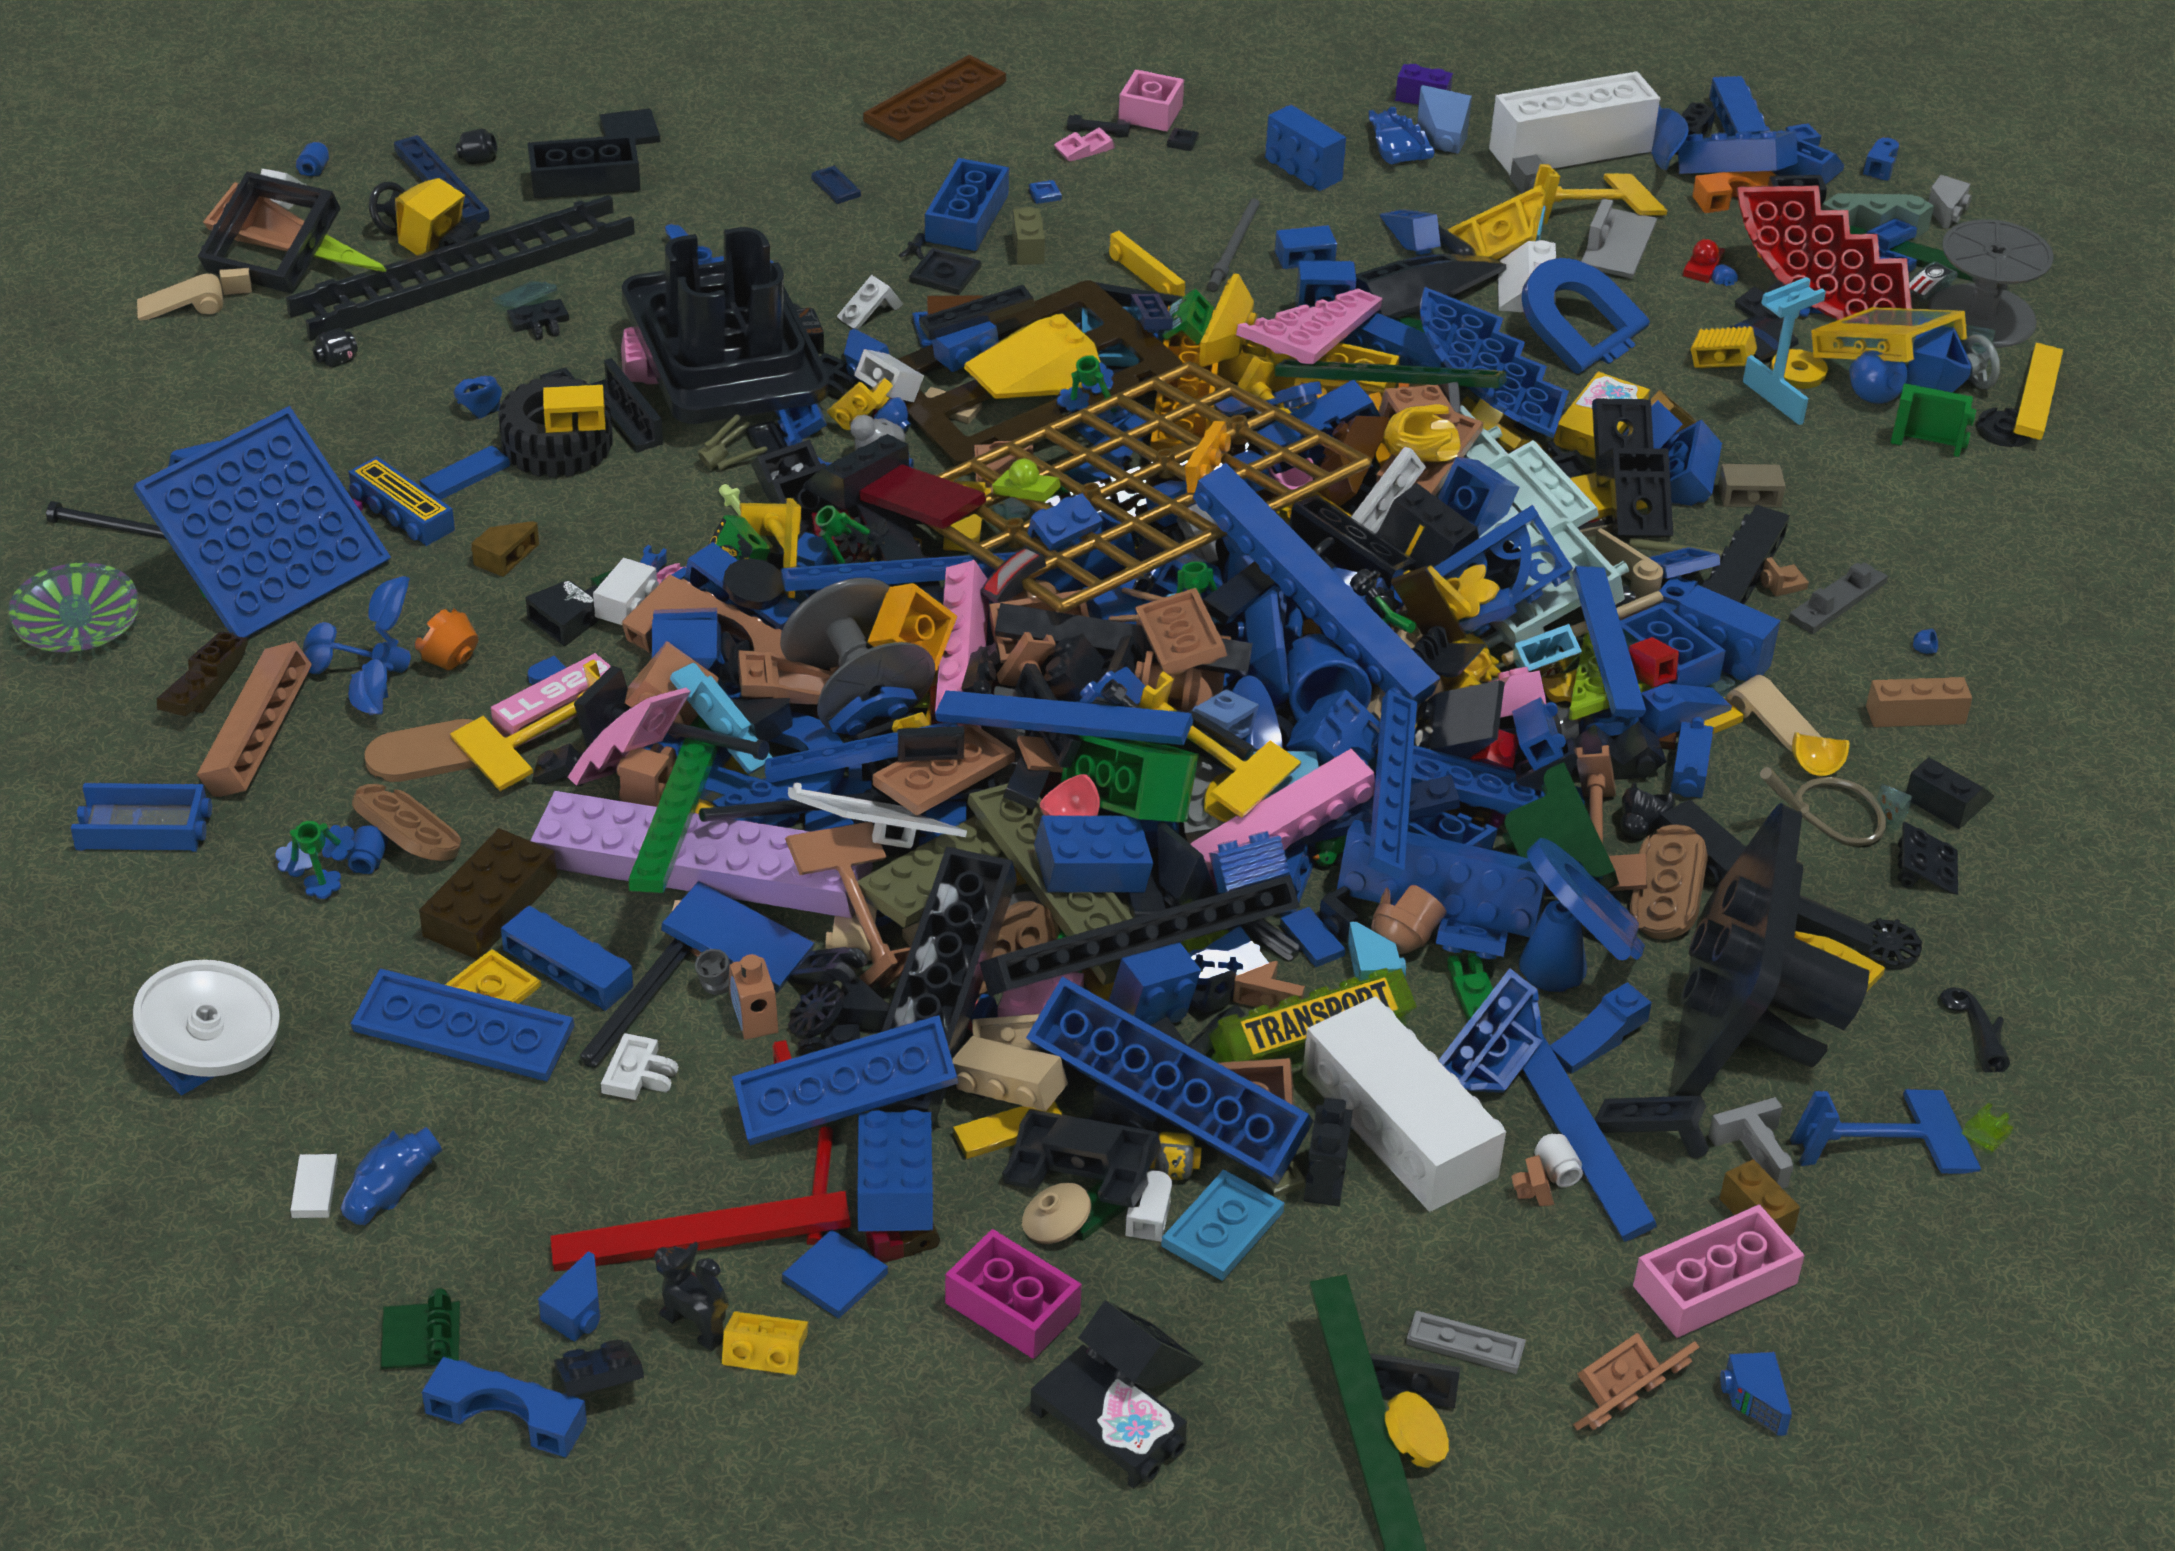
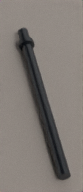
M867 789L864 793L840 795L882 803L894 802L891 797L882 791L877 792L876 789ZM797 800L701 808L699 810V819L702 822L819 811L822 809Z

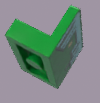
M1195 288L1170 306L1169 313L1173 318L1172 330H1164L1162 336L1167 340L1183 330L1198 345L1209 325L1214 307Z

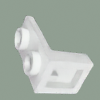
M871 275L837 317L851 328L859 329L878 306L885 308L888 305L896 310L902 306L903 302L888 285Z

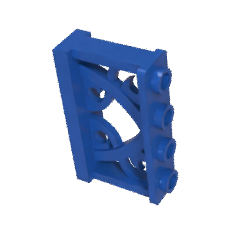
M1533 505L1434 567L1443 578L1447 576L1449 578H1459L1468 565L1472 563L1484 564L1487 572V560L1484 553L1488 550H1491L1496 556L1505 560L1521 558L1516 582L1513 588L1510 589L1513 594L1514 614L1518 611L1515 606L1525 600L1528 604L1534 602L1544 595L1543 588L1551 583L1554 587L1561 585L1571 578L1568 573L1573 570L1572 565ZM1533 522L1547 545L1531 547L1527 525ZM1510 540L1514 543L1513 549L1520 546L1521 551L1505 553L1503 544ZM1537 552L1551 554L1555 560L1553 570L1547 574H1540L1537 568L1539 564L1546 562L1542 559L1531 561L1532 554ZM1529 576L1533 580L1538 581V583L1523 592ZM1487 623L1481 625L1475 631L1464 632L1467 635L1474 634V636L1478 637L1491 629V626Z

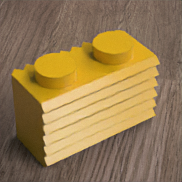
M1738 326L1737 329L1735 327L1731 329L1729 327L1726 329L1723 327L1721 329L1711 328L1710 330L1707 328L1705 330L1700 329L1691 346L1695 368L1746 366L1747 357L1750 355L1754 356L1755 351H1757L1754 331L1751 326L1748 328L1745 326L1740 328Z

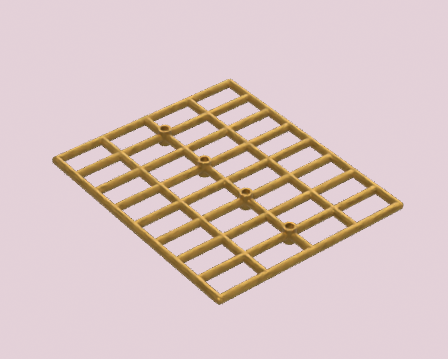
M1189 361L935 475L953 481L974 472L993 484L1002 475L986 465L1008 455L1016 459L1026 458L1035 462L1039 469V475L1059 477L1060 486L1076 496L1083 493L1097 512L1101 510L1121 522V524L1100 534H1095L1094 532L1079 537L1083 540L1082 542L1058 553L1055 550L1050 551L1043 542L1035 537L1030 538L1027 534L1030 520L1023 522L1021 518L1006 520L988 507L1010 498L996 495L993 492L986 495L985 504L960 520L976 514L1002 531V533L976 543L952 526L941 529L927 523L925 524L995 570L1005 561L991 553V551L1008 543L1011 548L1027 546L1044 555L1047 566L1022 579L1023 588L1058 612L1064 613L1228 535L1216 524L1186 507L1196 502L1193 499L1194 493H1185L1172 499L1143 482L1157 474L1161 478L1177 476L1186 482L1185 467L1180 464L1190 459L1202 439L1174 424V422L1194 413H1198L1212 422L1224 421L1226 422L1227 434H1230L1233 444L1241 445L1250 442L1270 453L1254 462L1246 464L1225 452L1220 463L1222 465L1227 463L1243 480L1247 478L1279 496L1266 502L1275 512L1369 468L1372 465V459ZM1191 374L1218 390L1195 399L1168 383ZM1156 390L1183 406L1160 416L1132 399ZM1232 396L1261 413L1249 419L1244 415H1235L1229 418L1209 406ZM1120 406L1147 422L1123 432L1097 417V415ZM1276 420L1306 437L1286 447H1282L1253 430ZM1084 422L1111 439L1087 449L1060 432ZM1161 429L1189 445V447L1176 453L1169 448L1156 451L1137 439ZM1047 438L1074 455L1050 466L1024 450V448ZM1321 444L1352 462L1332 472H1328L1297 454ZM1125 446L1153 463L1129 474L1101 456ZM1284 461L1315 478V480L1292 490L1263 474L1261 471ZM1089 463L1116 480L1102 487H1099L1097 483L1082 485L1064 473ZM1131 488L1159 506L1135 517L1105 498L1124 489ZM1016 498L1035 511L1040 509L1047 510L1052 507L1045 502ZM1173 513L1200 529L1203 533L1179 544L1148 524ZM1135 531L1162 547L1165 551L1140 562L1110 542ZM1097 549L1127 569L1101 580L1071 560ZM1058 567L1088 587L1062 599L1034 581L1033 578Z

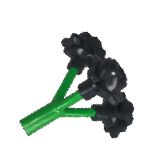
M1367 569L1357 572L1349 582L1353 588L1352 590L1359 596L1365 595L1366 604L1386 624L1393 625L1407 633H1412L1416 628V623L1396 613L1395 609L1399 607L1400 603L1395 599L1394 591L1392 589L1385 591L1382 587L1376 588L1380 572L1376 570L1370 572Z

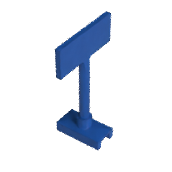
M1905 1089L1903 1096L1917 1124L1840 1122V1117L1828 1091H1815L1790 1138L1792 1145L1803 1144L1805 1148L1799 1160L1801 1166L1816 1164L1828 1140H1839L1840 1137H1889L1924 1139L1940 1173L1964 1174L1981 1171V1167L1943 1090Z

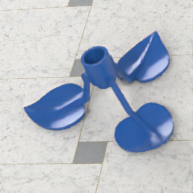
M406 576L382 583L371 597L368 611L371 621L377 622L375 630L387 641L375 645L372 652L334 643L337 633L336 627L326 622L315 625L308 632L304 640L302 651L312 664L308 671L311 674H320L329 666L333 656V649L373 659L367 664H363L362 671H358L353 675L349 685L348 695L351 704L365 713L383 714V696L387 682V670L403 673L410 664V652L397 646L398 640L392 638L386 632L396 624L400 616L410 579Z

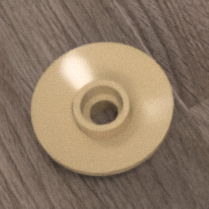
M1061 1183L1046 1188L1037 1194L1026 1207L1022 1218L1024 1232L1032 1241L1040 1244H1052L1070 1237L1087 1220L1091 1210L1090 1197L1084 1188L1073 1183Z

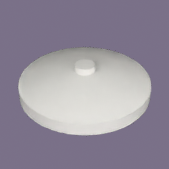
M192 960L166 967L154 974L143 984L135 998L132 1024L135 1037L140 1046L151 1058L161 1065L193 1076H222L244 1070L267 1054L277 1036L279 1007L270 988L250 971L222 961Z

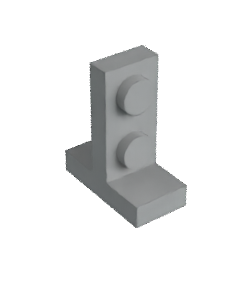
M1776 1097L1713 1115L1708 1137L1715 1147L1741 1140L1752 1158L1782 1189L1788 1187L1790 1176L1793 1172V1163L1789 1154L1783 1152L1776 1142L1772 1130L1778 1128L1782 1112V1106Z

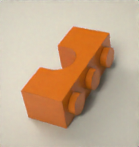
M1746 171L1699 175L1695 177L1692 197L1704 213L1729 210L1731 197H1738L1737 187H1767L1769 176H1775L1772 171Z

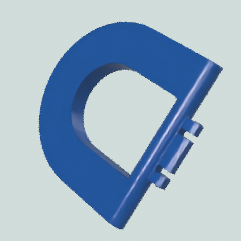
M1556 258L1541 263L1527 278L1522 289V307L1529 324L1538 336L1576 374L1581 373L1598 360L1610 364L1614 361L1613 358L1617 359L1629 350L1628 347L1633 348L1636 346L1630 338L1649 326L1648 317L1608 276L1595 267L1578 260ZM1559 290H1571L1583 295L1610 321L1617 331L1596 346L1591 347L1560 314L1554 302V293Z
M792 711L793 726L771 740V742L788 746L801 752L842 743L839 735L833 733L832 729L826 728L819 719ZM719 747L700 799L712 802L760 779L722 768L732 755L727 748ZM845 768L772 782V784L786 795H788V787L793 788L794 783H801V789L831 794L841 782Z
M1538 839L1527 850V856L1546 886L1617 959L1626 960L1631 955L1634 959L1638 960L1642 956L1645 945L1636 936L1639 929L1637 919L1571 855L1548 839Z

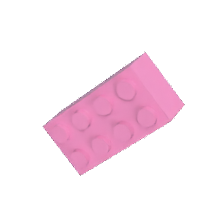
M1759 1204L1639 1257L1633 1287L1674 1336L1679 1338L1796 1285L1805 1255Z

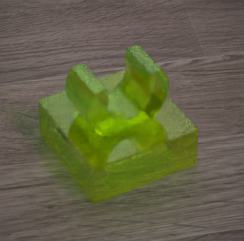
M1987 1103L1975 1116L1966 1122L1962 1134L1993 1152L2010 1136L2013 1126L2007 1123L2009 1120L2008 1113L2004 1112L1997 1118L1990 1113L1992 1104Z

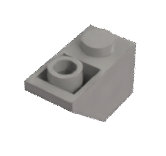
M1940 175L1931 188L1928 202L1934 205L1932 214L1942 227L1948 229L1953 222L1958 223L1962 211L1968 209L1972 195L1968 194L1971 184Z

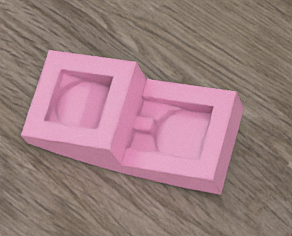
M1100 127L1083 137L1074 132L1054 144L1055 149L1068 161H1075L1115 148L1113 140Z

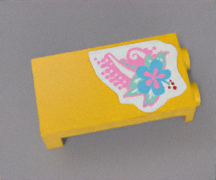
M1597 372L1560 418L1554 435V443H1556V446L1570 451L1577 449L1580 454L1595 459L1592 401L1596 398L1649 399L1650 389ZM1618 422L1617 429L1622 434L1627 425L1624 422Z

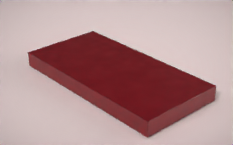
M903 464L859 490L860 498L865 502L941 529H946L986 502L985 492Z

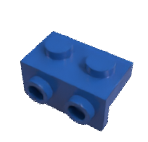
M1081 493L1072 498L1066 497L1057 505L1047 510L1040 509L1035 512L1031 517L1027 534L1030 538L1039 536L1047 548L1052 551L1100 528L1103 519L1084 494Z

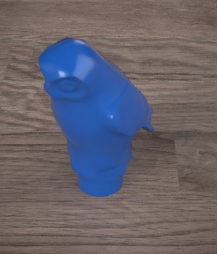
M427 1127L415 1135L413 1133L406 1134L402 1139L393 1130L387 1138L376 1144L366 1154L355 1170L352 1184L340 1208L345 1218L354 1224L365 1225L370 1222L380 1208L390 1210L397 1205L401 1195L407 1190L414 1178L422 1173L424 1167L432 1163L431 1159L442 1152L440 1144Z

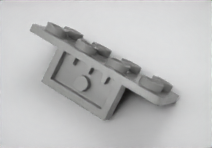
M1603 198L1590 225L1587 250L1581 262L1589 264L1604 273L1633 278L1655 228L1657 218L1612 209L1613 200Z

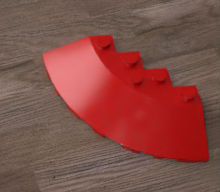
M1819 186L1737 187L1739 208L1748 235L1760 257L1777 279L1787 285L1807 277L1810 279L1809 287L1814 291L1824 289L1826 291L1824 301L1812 305L1813 308L1837 320L1872 307L1912 309L1907 258L1880 259L1878 235L1850 234L1848 210H1821ZM1869 317L1853 323L1870 324Z

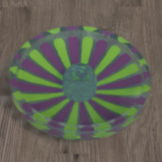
M71 563L44 570L25 581L15 591L9 604V615L17 636L33 647L53 652L83 651L106 644L124 633L132 625L139 611V600L133 581L120 570L97 563Z

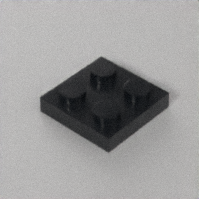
M611 1340L601 1344L599 1349L587 1352L584 1349H575L564 1353L563 1358L555 1359L556 1373L567 1396L571 1397L644 1378L642 1363L630 1342Z

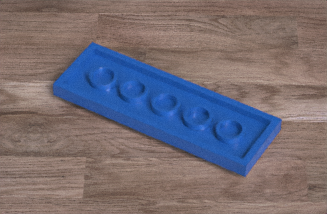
M1414 746L1411 784L1451 775L1460 801L1468 806H1482L1507 815L1510 811L1545 796L1543 791L1519 786L1514 770ZM1575 786L1584 804L1582 788Z
M381 968L351 1022L353 1032L547 1082L575 1026L573 1017Z
M939 1015L732 1076L747 1140L750 1145L959 1083Z

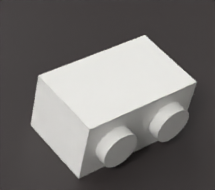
M866 349L863 351L854 376L872 387L886 378L893 385L886 395L890 398L900 397L902 400L910 402L915 401L924 375L891 355Z
M623 558L593 592L595 617L622 625V621L659 585L656 567Z

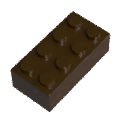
M498 828L419 909L423 937L478 960L502 937L501 928L526 907L531 906L557 878L555 851Z

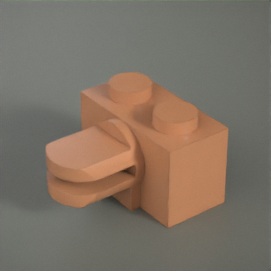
M655 743L650 750L637 748L630 750L626 757H622L617 767V775L620 776L621 785L619 799L622 802L657 807L676 761L675 749Z

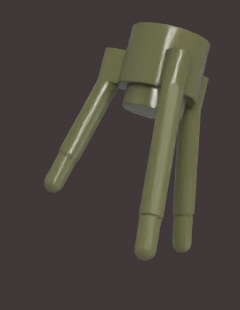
M735 415L713 438L704 443L705 447L697 451L701 461L710 470L718 467L722 471L729 465L757 456L768 450L764 446L725 459L729 455L725 445L750 425L748 421L744 422L719 441L740 419L739 415Z

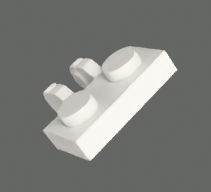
M624 1033L601 1082V1091L603 1094L636 1100L642 1086L646 1089L667 1093L672 1082L665 1075L674 1077L679 1068L678 1064L672 1059L656 1055L659 1050L658 1040Z

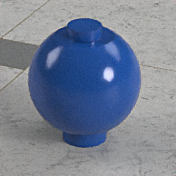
M1875 350L1865 351L1862 353L1863 355L1852 362L1850 366L1851 386L1861 399L1869 403L1882 404L1892 401L1901 394L1904 383H1907L1908 372L1905 362L1884 361L1877 356L1883 354Z

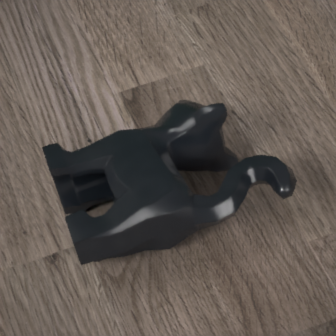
M697 1242L692 1243L687 1249L678 1246L659 1248L654 1257L656 1271L664 1277L662 1296L665 1306L659 1311V1315L672 1324L676 1322L679 1314L694 1321L701 1332L697 1342L708 1350L713 1351L723 1342L724 1329L722 1323L725 1320L726 1309L729 1305L725 1291L716 1278L721 1273L718 1263L710 1258L698 1260L694 1273L691 1269L698 1249Z

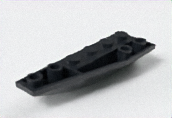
M1470 254L1419 256L1399 260L1356 274L1355 289H1360L1383 298L1381 308L1376 312L1397 320V317L1406 314L1414 315L1420 312V301L1425 287L1451 297L1506 270V264L1492 257Z

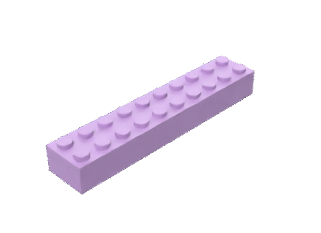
M554 791L531 841L555 851L557 869L629 881V876L657 807ZM694 813L666 885V888L690 891L699 881L732 899L852 918L855 912L841 876L836 869L805 875L799 874L785 838L789 835L809 831L735 819L702 822L697 813ZM872 862L851 866L857 881L870 874L873 867Z

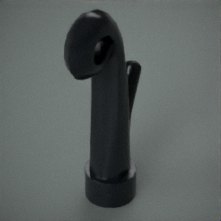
M1950 987L1942 991L1940 994L1941 1002L1948 1009L1953 1011L1968 1010L1979 1047L1978 1058L1983 1071L1993 1072L1990 1067H1995V1072L2007 1070L2010 1060L2005 1047L2001 1045L2003 1017H1997L1992 1025L1987 1013L1976 997L1970 992L1956 987Z

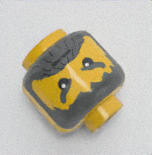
M1161 1132L1159 1134L1162 1149L1149 1168H1153L1154 1171L1164 1172L1174 1180H1188L1192 1175V1169H1200L1202 1147H1194L1195 1142L1191 1134Z

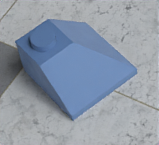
M1424 85L1421 86L1417 124H1419L1421 131H1425L1429 144L1433 148L1459 154L1467 139L1472 96Z

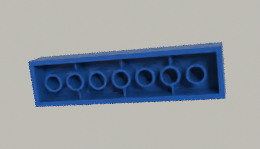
M1063 976L1026 1037L1034 1047L1047 1054L1060 1056L1062 1063L1161 1116V1119L1191 1134L1198 1140L1276 1184L1280 1182L1314 1123L1310 1115Z

